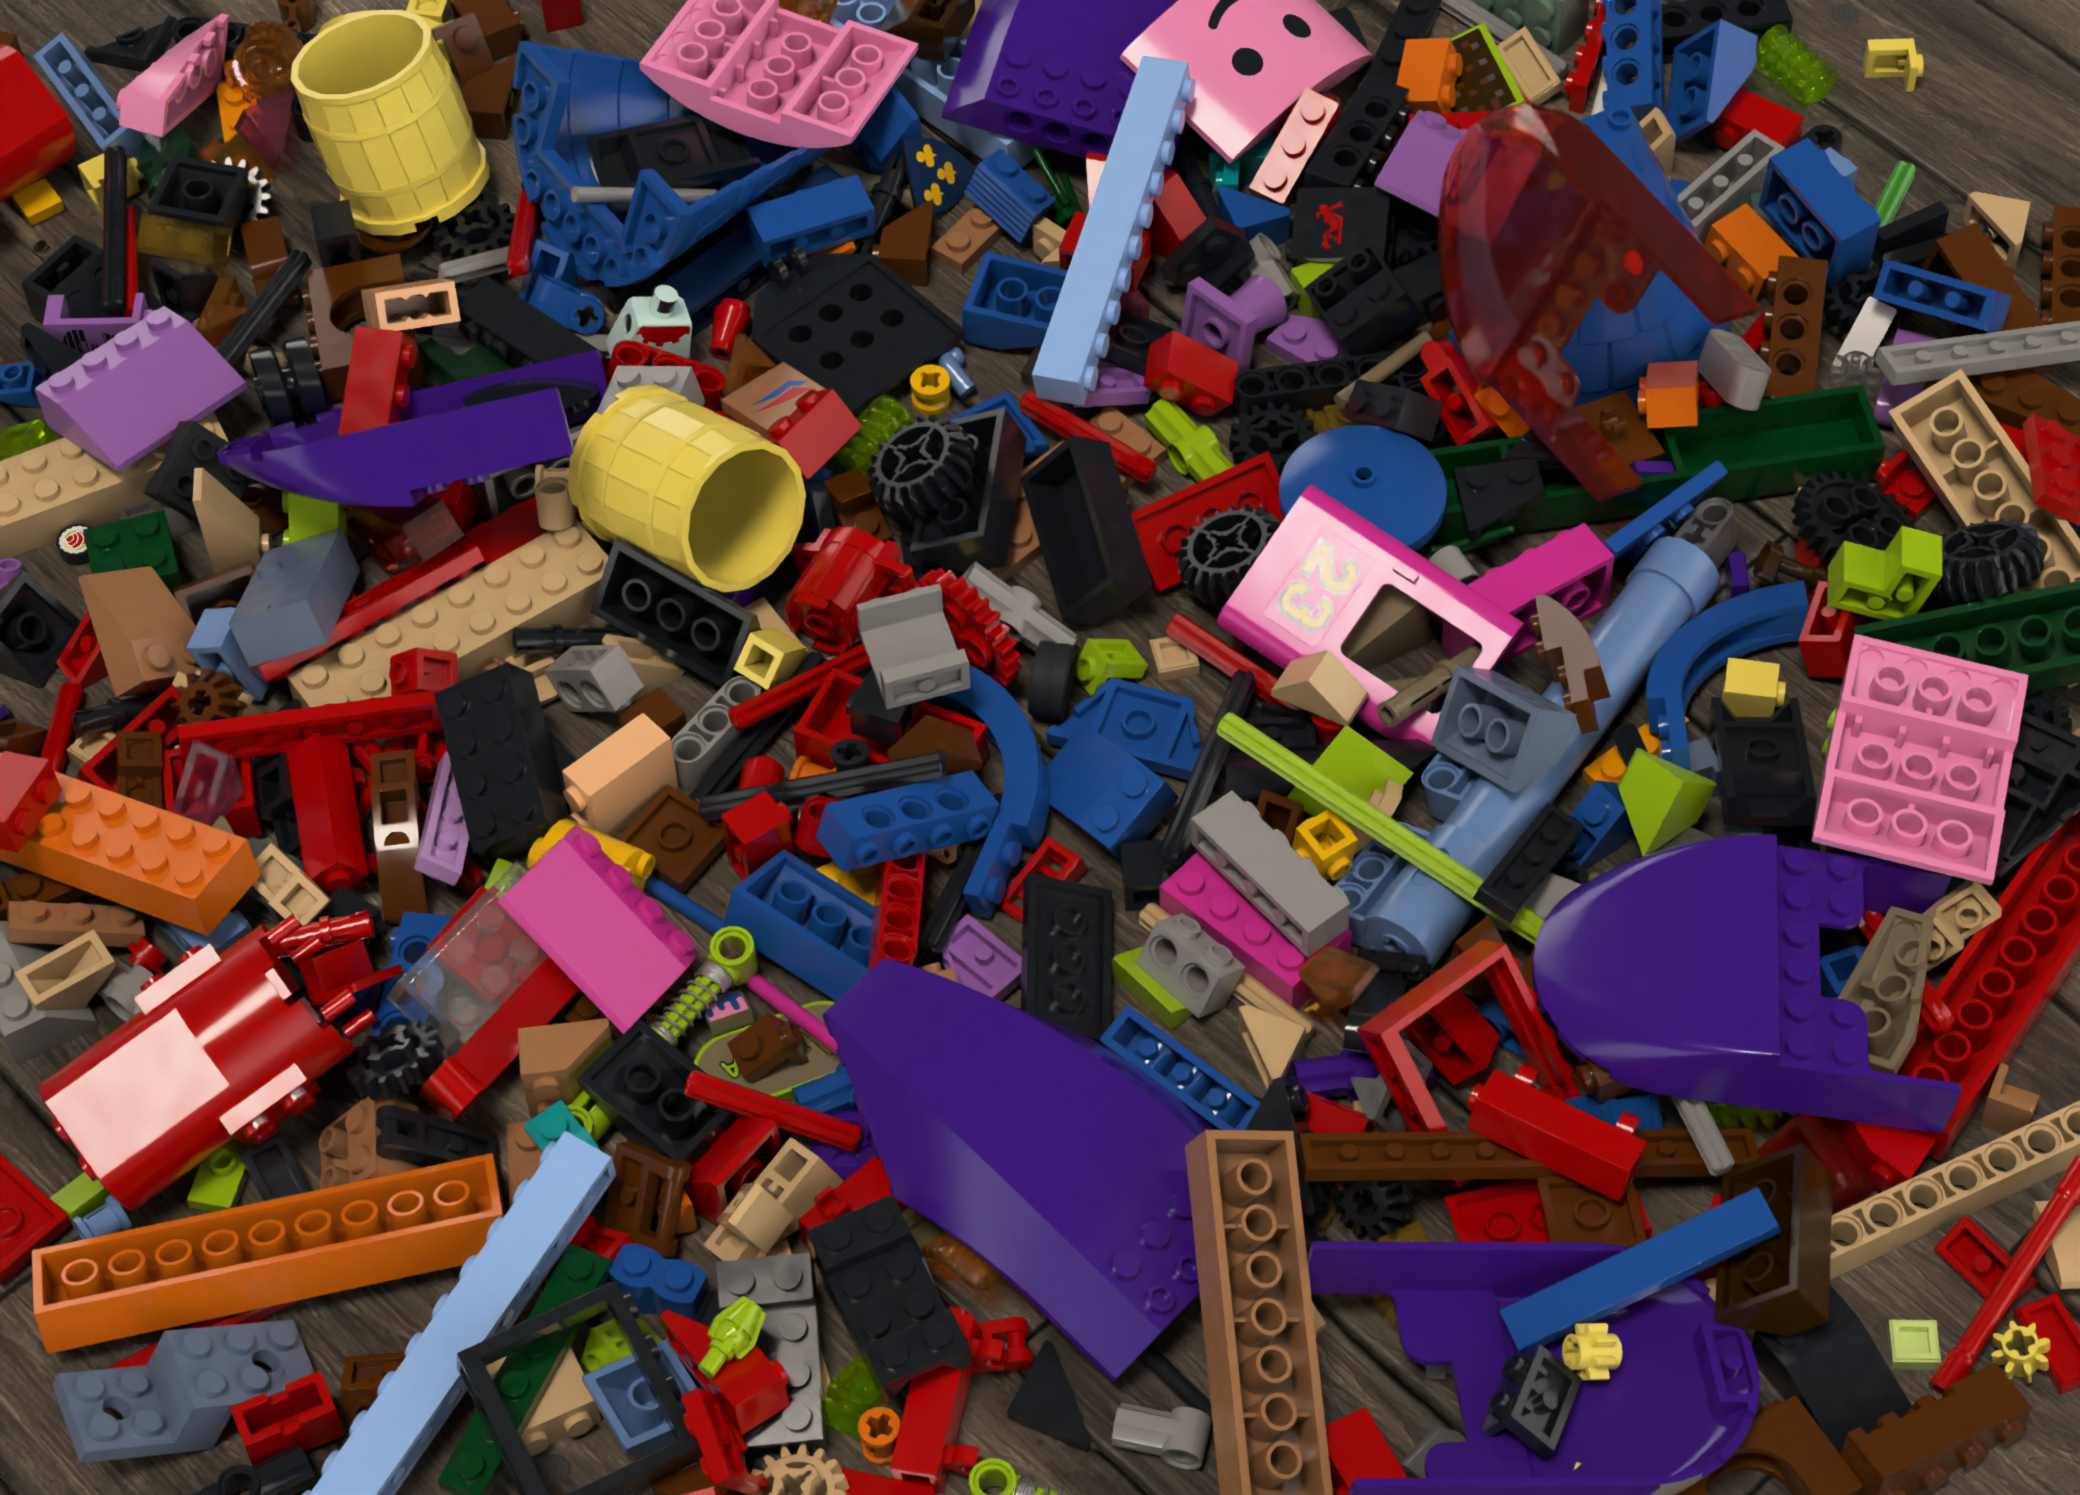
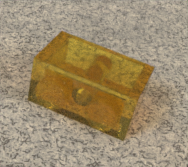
M142 213L137 252L173 259L191 260L192 262L205 265L227 266L233 228H221Z

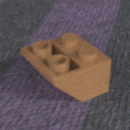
M381 1094L376 1100H371L368 1095L320 1132L318 1147L321 1151L320 1189L421 1168V1163L401 1157L386 1159L376 1154V1138L380 1135V1129L376 1126L377 1109L385 1105H395L419 1112L418 1106L393 1097L392 1099H387L384 1094ZM399 1130V1134L408 1136V1132Z

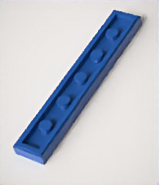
M1756 1187L1499 1311L1518 1351L1522 1354L1539 1344L1542 1346L1547 1345L1574 1332L1576 1323H1593L1781 1233L1762 1193Z

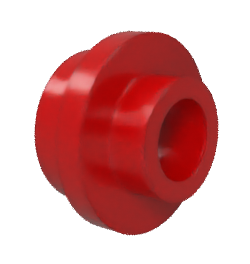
M141 936L136 943L131 941L127 945V948L132 952L127 959L134 966L140 965L149 972L153 970L157 974L165 970L162 966L169 958L144 936Z

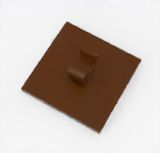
M1626 391L1572 408L1573 422L1566 417V410L1553 415L1554 421L1565 438H1569L1573 444L1578 458L1592 480L1630 468L1634 460L1651 461L1665 455L1664 449L1650 428L1647 429L1645 420L1639 415V411Z

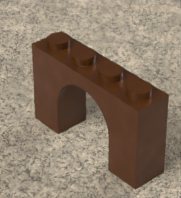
M400 253L306 271L308 287L301 288L306 309L305 315L309 334L313 336L309 337L314 361L320 360L314 363L321 385H326L329 401L344 398L354 335L345 333L343 330L351 323L365 317L361 290L406 283ZM414 328L401 330L399 332H404L414 339L413 344L417 348L416 363L413 369H409L407 384L424 383L425 380Z
M1795 1395L1782 1403L1775 1400L1761 1408L1753 1419L1744 1442L1735 1454L1715 1471L1676 1495H1706L1708 1488L1717 1479L1728 1473L1740 1470H1752L1770 1475L1780 1481L1792 1495H1862L1864 1485Z

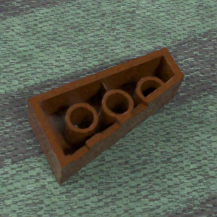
M1973 223L1935 241L1920 269L2013 296L2002 331L2045 325L2038 315L2035 303L2026 297L2016 282L2015 274L2008 266H2005L1996 253L1992 240L1982 232L1977 223ZM1960 324L1974 334L1990 333ZM2054 364L2029 368L2041 375L2050 371Z
M1958 324L1950 338L1975 334ZM2029 367L1967 376L1999 423L2023 430L2022 424L2034 413L2047 421L2054 420L2058 422L2065 430L2080 437V399ZM1941 380L1926 381L1924 390Z
M1994 1363L1949 1384L1939 1400H1936L1930 1394L1916 1400L1904 1417L1899 1418L1892 1411L1878 1418L1876 1422L1878 1426L1868 1434L1861 1427L1848 1432L1841 1456L1864 1485L1862 1495H1916L1924 1489L1927 1493H1931L1945 1484L1952 1472L1962 1466L1965 1469H1971L1986 1458L1990 1449L2000 1443L2004 1446H2009L2020 1439L2027 1431L2026 1423L2032 1406L2000 1367Z

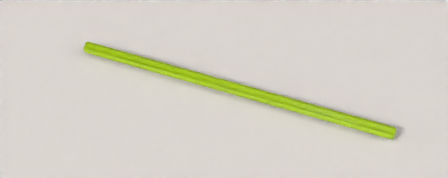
M1228 712L1221 719L1216 730L1219 736L1535 945L1538 933L1545 919L1524 906L1515 919L1509 923L1473 899L1478 888L1485 881L1483 878L1234 713ZM1787 1112L1812 1129L1817 1128L1824 1118Z

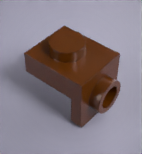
M767 1013L727 1043L742 1078L751 1083L760 1079L787 1058L800 1065L808 1060L802 1047L804 1037L800 1029L792 1021L788 1020L785 1022L770 1013Z

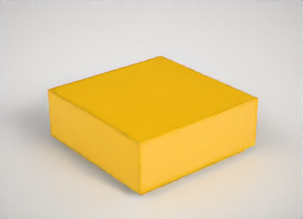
M45 178L29 185L11 197L13 204L30 226L38 224L65 210L63 201Z

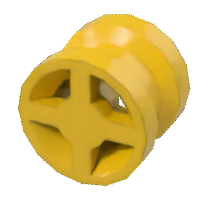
M933 364L917 368L910 378L913 407L917 412L928 416L939 415L945 412L952 402L949 389L951 386L949 373L941 366Z

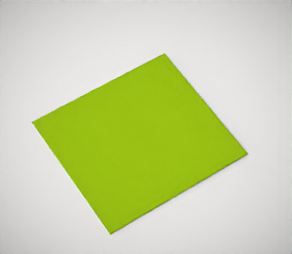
M1347 725L1344 726L1312 765L1365 801H1368L1374 788L1382 791L1387 779L1404 785L1413 774L1411 770ZM1296 786L1287 796V798L1304 803V811L1313 817L1329 809ZM1339 815V817H1340L1342 820H1344V821L1347 822L1346 819H1344L1343 817H1341V816Z

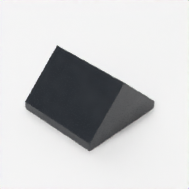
M173 155L147 207V212L150 215L221 228L241 229L240 224L242 223L249 177L248 168Z

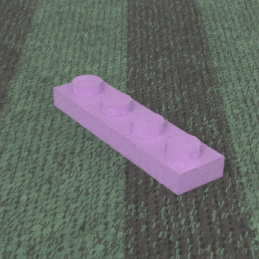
M445 751L438 763L414 869L432 879L455 886L462 874L469 835L449 754Z

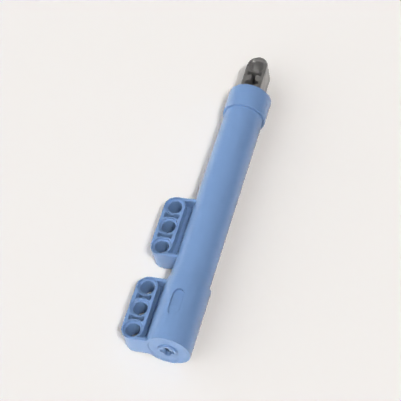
M1719 497L1708 498L1695 508L1674 537L1658 538L1628 575L1627 584L1589 633L1596 648L1611 696L1594 701L1599 727L1598 731L1582 734L1576 718L1563 757L1518 793L1510 792L1454 759L1438 752L1424 770L1421 781L1428 811L1433 817L1445 822L1442 825L1436 826L1431 832L1404 822L1398 823L1485 880L1547 803L1551 804L1649 675L1653 661L1662 646L1677 630L1699 615L1719 589L1720 575L1717 569L1738 541L1734 510L1731 502ZM1553 680L1541 696L1565 708L1562 694L1568 693L1569 690L1564 691L1561 682ZM1376 839L1370 841L1352 862L1353 866L1350 871L1335 884V886L1342 889L1350 902L1348 929L1352 931L1353 944L1366 949L1422 954L1427 957V963L1431 964V969H1433L1478 909L1477 906Z

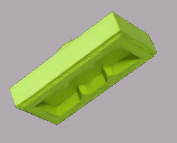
M235 1138L200 1164L187 1197L189 1208L215 1212L237 1207L249 1175L240 1160L239 1153L255 1146L254 1141L246 1145Z

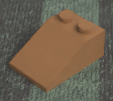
M152 566L88 574L78 578L116 697L166 690L172 685L178 671L185 674H195L196 670L202 671V668L186 649L196 625Z

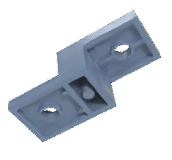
M294 1319L164 1331L147 1365L58 1373L52 1386L80 1463L213 1449L232 1415L230 1407L264 1393L268 1397L286 1390L284 1385L315 1372ZM261 1361L267 1364L272 1369V1373H266L261 1367L255 1366L253 1362ZM103 1408L116 1409L122 1414L124 1419L116 1420L112 1415L105 1413Z

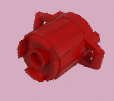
M838 527L833 530L824 528L815 543H797L793 545L790 551L798 574L801 577L786 599L787 606L783 611L785 622L794 634L801 629L812 637L815 642L811 647L815 650L827 654L840 655L845 652L846 648H852L857 641L861 640L858 631L856 604L914 589L913 585L917 580L912 567L898 561L902 550L896 542L887 540L884 543L870 533L854 527Z

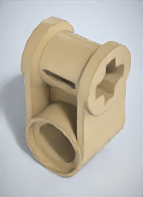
M536 465L534 490L539 526L543 529L552 531L563 530L571 527L576 521L577 506L571 504L567 489L569 467L545 468L544 465Z

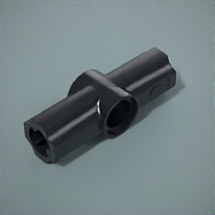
M299 1443L252 1466L243 1464L229 1466L222 1471L216 1483L190 1495H236L243 1490H251L248 1495H293L317 1484V1479Z

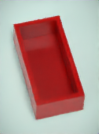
M836 668L831 669L793 730L797 759L801 755L811 758L812 763L832 770L835 768L830 759L832 746L841 740L857 739L863 741L869 748V760L866 762V765L889 761L887 750L892 747L891 745L851 733L850 715L846 714V703L851 691L859 689L864 680L863 678ZM923 701L909 730L926 715L971 729L982 763H984L988 756L987 725ZM980 769L974 770L973 772L977 775ZM896 786V787H890V788H885V789H880V790H876V791H879V792H880V791H884V790H889V789L897 788L898 786Z

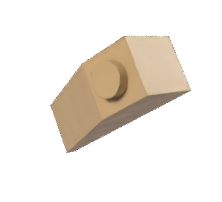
M194 468L192 501L214 573L247 561L254 563L256 568L264 552L273 549L271 534H264L260 517L204 468Z
M792 1137L789 1138L754 1181V1183L764 1188L794 1216L774 1245L800 1229L798 1219L815 1206L814 1198L828 1186L834 1190L844 1182L820 1157ZM721 1224L703 1244L706 1249L722 1261L756 1258L760 1250Z

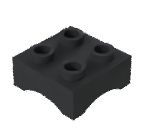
M179 421L173 433L169 449L143 493L176 510L200 527L192 501L194 468H204L239 500H241L251 479L219 463L216 452L229 444V442L195 421Z

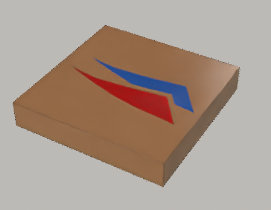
M782 362L722 398L721 405L725 413L746 427L755 430L766 439L770 435L768 432L769 427L781 417H789L797 409L795 403L803 394L812 389H815V391L827 389L785 362Z

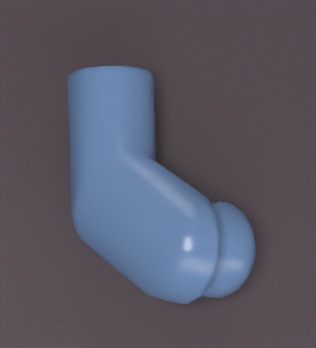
M951 347L936 358L938 366L946 369L949 373L950 384L960 398H964L976 388V384L961 367L965 361L963 352L958 347Z

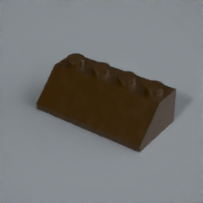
M1803 1143L1736 1167L1730 1172L1722 1174L1721 1204L1758 1187L1776 1219L1781 1233L1717 1263L1714 1319L1722 1325L1781 1336H1790L1827 1323L1829 1319L1833 1175Z

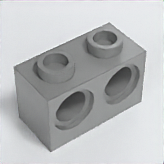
M619 645L571 646L544 670V673L569 712L618 713L629 707L634 701L632 697L644 687Z
M1183 912L1155 923L1136 961V964L1197 1018L1225 1008L1246 968L1233 956L1226 946L1216 942L1201 929L1200 924L1196 920L1186 916Z

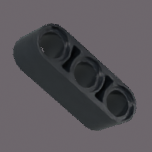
M1364 973L1348 1013L1343 1042L1344 1050L1369 1054L1357 1028L1409 992V980Z

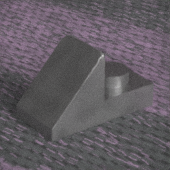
M1403 1040L1425 1083L1433 1063L1409 1040ZM1380 1073L1378 1078L1352 1077V1085L1366 1118L1381 1132H1404L1407 1126Z

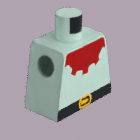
M668 285L657 286L653 296L629 298L606 339L610 357L616 343L623 340H631L689 359L692 322L684 299L679 297L677 291Z

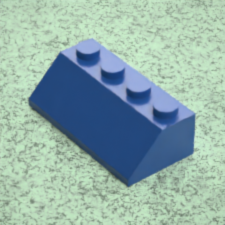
M783 849L732 890L722 928L739 926L746 929L752 935L757 951L833 1000L838 1001L867 974L874 906ZM917 946V952H916L915 958L917 957L918 953H919L920 950H921L918 946Z

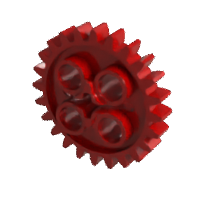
M942 568L936 571L932 569L913 585V588L940 584L943 612L957 649L965 650L969 665L989 675L1005 688L1020 675L1018 671L1022 668L1021 664L1017 661L1021 658V654L1013 648L1017 645V642L1006 633L1010 630L1009 626L999 621L1000 612L992 611L989 607V599L984 598L982 600L978 595L977 587L974 585L972 588H969L963 576L957 579L951 570L945 573Z

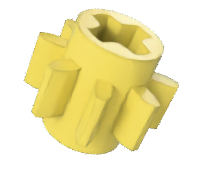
M2010 1321L2009 1330L2004 1335L2000 1333L1993 1334V1344L2000 1350L1991 1353L1992 1364L1996 1363L1998 1366L2003 1364L2005 1375L2010 1380L2013 1376L2024 1377L2028 1383H2031L2032 1374L2037 1369L2044 1371L2049 1369L2048 1359L2042 1354L2050 1351L2049 1338L2038 1339L2035 1323L2030 1324L2027 1328L2017 1326L2014 1321ZM2022 1348L2023 1352L2027 1355L2020 1356L2018 1351L2014 1349Z
M1576 1323V1334H1568L1562 1345L1564 1364L1571 1370H1577L1576 1374L1582 1380H1609V1370L1617 1369L1622 1360L1620 1339L1616 1334L1608 1333L1607 1323Z

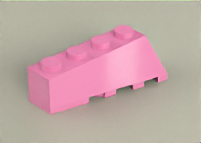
M221 13L182 39L160 59L153 62L148 69L138 75L130 84L120 90L116 102V108L120 111L119 126L164 137L218 88L217 82L223 81V64L225 62L229 15Z

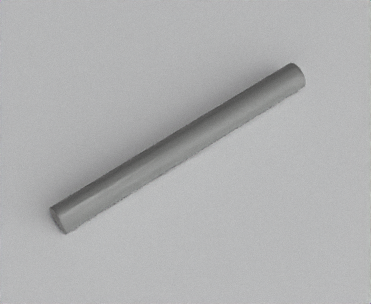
M574 186L571 189V199L573 202L631 203L635 188ZM672 188L686 204H693L703 197L717 192L716 189Z

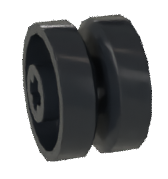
M304 336L283 341L281 350L286 366L283 368L279 364L275 351L269 346L249 351L248 354L255 376L252 377L262 410L264 413H267L271 427L294 421L296 428L297 418L293 404L298 403L303 419L308 424L316 423L315 414L329 411L319 375Z

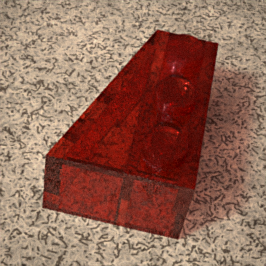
M429 494L415 507H370L346 504L373 547L370 548L373 558L383 569L387 567L390 573L423 563L465 536L443 500Z

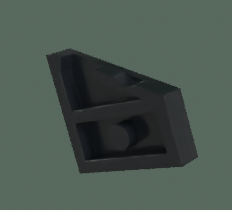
M1536 458L1454 468L1453 480L1468 541L1481 537V530L1498 521L1500 524H1503L1514 518L1520 510L1529 509L1544 500V486Z
M1263 701L1261 707L1248 704L1242 718L1244 721L1288 750H1316L1315 726L1310 714L1297 710H1285L1280 705ZM1231 744L1230 753L1243 752Z

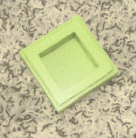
M1937 1320L1888 1321L1887 1335L1891 1370L1938 1369L1941 1364Z

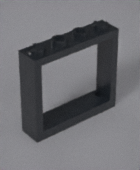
M615 1280L457 1353V1370L519 1495H549L485 1366L607 1309L610 1310L677 1442L566 1495H628L697 1462L699 1459L700 1446L697 1439L693 1438L687 1430L683 1419L684 1413L678 1404L682 1400L680 1389L671 1374L663 1375L657 1363V1360L661 1359V1355L654 1338L650 1333L642 1334L636 1322V1319L640 1316L635 1301L629 1292L621 1293Z

